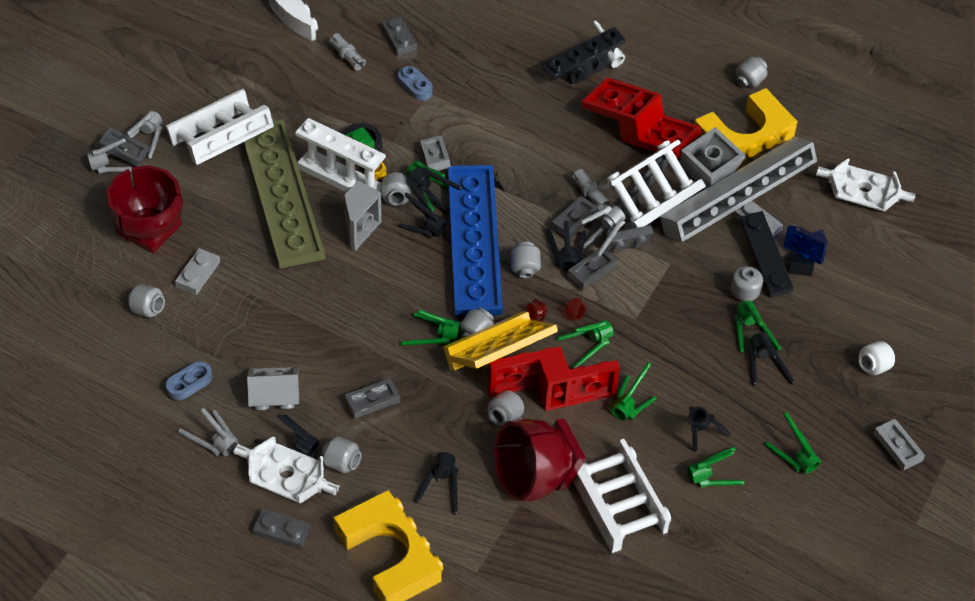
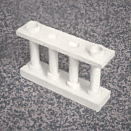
M244 89L232 93L166 126L171 144L175 146L185 141L188 145L192 162L196 165L274 127L269 108L263 105L252 110L249 107ZM240 113L244 114L236 119L232 118ZM222 122L225 123L224 125H222V126H220V127H218V128H216V129L213 128L214 126H216V125H218V124H220V123H222ZM203 131L206 133L198 138L193 137Z
M310 118L295 132L296 136L306 140L308 143V151L297 163L299 170L343 191L352 187L359 180L380 191L382 196V183L374 180V171L385 159V154ZM317 146L325 149L327 156L318 153ZM336 155L346 159V166L336 161ZM355 164L365 168V175L355 170Z
M679 139L672 143L667 140L658 145L657 152L622 174H619L617 171L606 178L608 182L601 186L602 190L613 186L628 210L631 222L624 226L626 230L644 227L706 187L702 179L695 182L692 179L689 180L674 155L672 148L680 144ZM663 154L681 183V190L678 192L672 190L655 159ZM645 165L649 167L664 193L663 197L665 200L661 203L654 199L638 171ZM629 175L648 205L646 207L648 211L644 214L642 211H638L621 182Z
M625 439L619 441L617 454L588 465L583 463L573 479V483L611 553L621 550L625 535L657 524L662 534L668 532L671 521L669 510L667 507L662 506L636 460V453L633 447H629ZM623 463L628 472L624 476L599 485L594 483L591 478V474ZM631 483L635 484L640 493L611 505L605 504L602 498V494ZM644 503L651 515L624 525L616 524L613 515Z

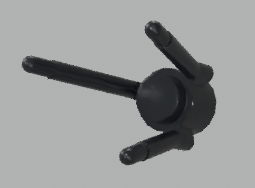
M420 167L412 170L407 178L408 184L414 189L424 205L429 206V202L421 191H424L444 213H447V208L428 189L431 185L430 177L457 190H462V187L431 172L427 167H424L423 170Z
M405 193L407 199L427 214L423 222L425 229L402 223L399 224V227L424 234L429 238L433 234L437 237L440 236L446 228L447 220L431 212L409 193Z
M567 220L564 221L565 247L559 252L551 229H546L556 258V266L568 271V269L582 261L581 256L587 234L586 230L582 231L576 252L575 248L570 246L569 222Z
M761 332L752 336L750 339L751 347L747 349L750 355L752 384L754 386L757 385L756 355L760 358L771 356L772 359H775L792 385L795 384L790 372L775 351L768 334Z
M689 407L688 418L692 427L694 452L698 451V432L707 429L710 423H713L726 436H730L731 433L715 418L714 414H708L707 410L703 407Z
M278 414L277 418L297 433L293 441L296 449L287 448L309 457L312 456L320 440L305 431L288 415ZM258 438L255 439V443L261 444L266 441Z
M439 452L436 455L435 462L431 464L430 470L415 498L416 503L420 502L434 474L436 475V482L451 476L453 514H458V468L455 467L456 458L454 455L448 452Z

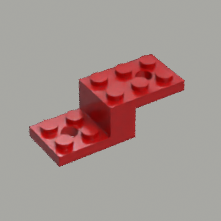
M606 77L581 101L583 109L618 120L623 142L657 152V146L669 140L672 143L679 139L680 144L672 148L677 159L681 156V150L694 142L702 134L700 126L664 115L660 93Z
M561 346L545 348L540 351L520 353L516 356L501 357L490 362L487 391L489 397H494L504 390L518 392L537 388L544 409L548 411L616 396L620 367L618 361L615 360L610 362L603 361L586 367L579 366L569 370Z

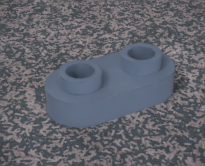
M405 66L399 70V84L414 99L424 101L432 96V83L417 68Z
M195 362L171 376L166 382L169 397L174 400H183L207 386L212 381L210 365L205 362Z

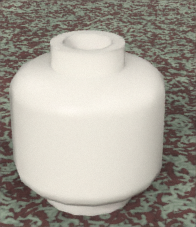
M877 341L864 346L860 350L859 365L867 374L879 375L894 366L895 354L890 345L883 341Z

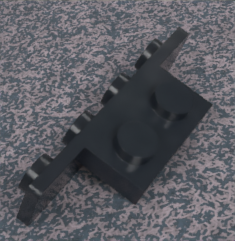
M612 27L542 63V68L552 80L567 73L568 81L573 85L608 67V52L625 44V38L615 27Z

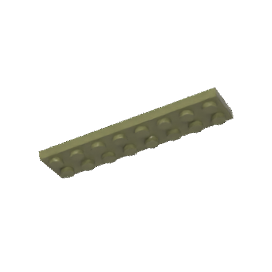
M284 119L273 121L274 127L244 141L243 144L279 269L325 260L324 248Z

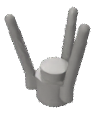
M148 111L127 132V135L131 138L140 130L146 134L155 133L147 156L148 159L152 158L159 135L163 131V127L160 126L162 117L154 111Z
M122 138L105 147L87 153L92 171L98 170L99 174L105 172H123L129 168L130 172H132L131 167H105V165L109 164L107 156L111 155L106 151L125 143L126 139Z
M606 205L602 210L580 221V224L583 225L603 215L601 219L603 225L584 243L583 249L606 229L613 228L597 252V256H601L619 228L625 224V214L615 205L612 207Z
M204 408L201 409V413L217 431L212 438L214 446L183 429H178V433L211 450L216 456H219L221 453L224 456L230 455L239 444L238 439L231 433L216 410L212 411L216 419L215 421Z

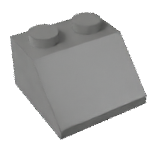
M714 127L681 150L680 165L695 181L702 179L706 186L704 189H707L734 173L744 160L745 154Z
M359 180L352 187L347 188L344 193L345 224L350 247L354 252L381 223V192Z
M298 366L249 369L247 376L249 407L254 406L255 410L269 409V406L279 405L281 409L294 408V404H299Z

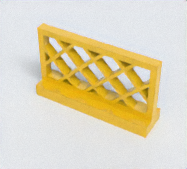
M522 311L448 344L443 348L450 370L455 371L464 366L477 369L556 333L558 330L555 324L530 320L529 313Z

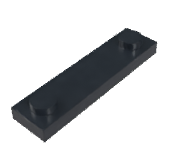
M763 210L742 216V226L770 297L773 298L793 292V285Z

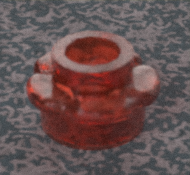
M576 297L567 302L565 306L567 318L570 320L572 318L580 320L584 317L587 305L583 303L582 299Z
M534 299L526 307L530 320L539 322L545 320L548 313L545 303Z

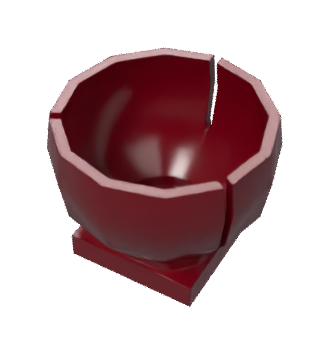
M150 165L131 167L134 188L129 168L115 176L106 191L108 214L116 226L117 235L154 254L182 225L180 218L183 208L181 188L178 180L165 169Z
M517 418L507 421L498 430L494 445L499 447L493 448L494 468L500 486L510 498L519 501L538 500L548 496L556 488L558 491L567 490L587 459L565 419H556L553 426H550L545 421ZM504 444H519V445L499 446V445H504Z

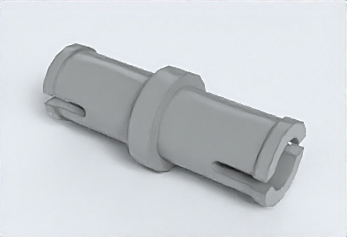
M339 33L332 35L337 42L330 38L329 44L339 52V56L343 60H347L356 71L362 69L358 63L364 66L366 61L355 51V47L352 44H348Z
M583 169L574 172L572 180L581 188L584 197L589 198L594 205L599 207L598 211L609 204V200L599 190V185L596 182H592Z

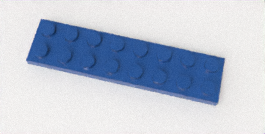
M493 165L451 166L448 168V180L462 187V190H457L449 186L455 316H466L469 310H477L478 308L488 311L491 315H502L503 305Z

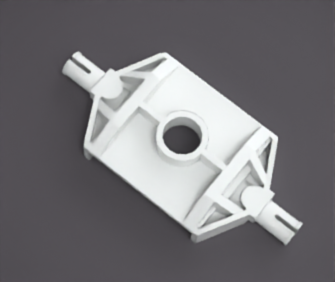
M850 159L843 161L835 167V170L818 167L816 176L829 179L836 198L881 211H886L894 203L899 202L900 199L914 202L916 194L901 189L896 172H893L892 177L848 165ZM859 188H866L869 192H863Z
M275 437L268 439L254 449L238 444L234 450L235 455L246 458L247 463H249L250 483L298 503L304 502L322 490L334 496L339 490V485L326 481L324 478L322 456H320V461L277 444ZM284 471L293 472V476L289 478H283L280 474Z

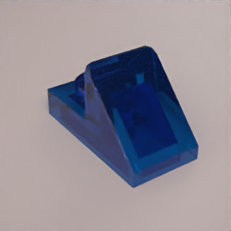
M792 224L787 227L783 247L818 264H823L828 242L824 230L821 229L811 233Z

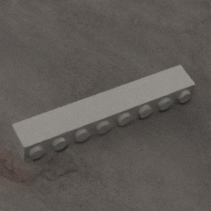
M794 137L662 214L660 219L665 236L684 242L816 163L817 158L813 142Z

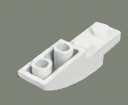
M269 0L270 7L286 26L311 41L316 40L315 31L318 30V25L315 18H311L307 4H303L302 0Z

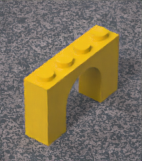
M767 88L749 95L745 111L761 128L758 132L752 134L736 133L727 128L714 112L699 117L694 121V125L701 127L702 134L698 138L716 127L745 154L744 159L753 157L763 150L771 149L783 141L790 140L794 137L797 120Z
M389 490L334 517L335 532L347 550L376 536H391L400 540L406 546L408 553L399 564L373 577V591L380 601H405L441 582L443 565L437 556L433 557L429 551L430 547L426 538L419 536L413 519L410 516L406 517L403 512L402 503L397 497L394 498Z

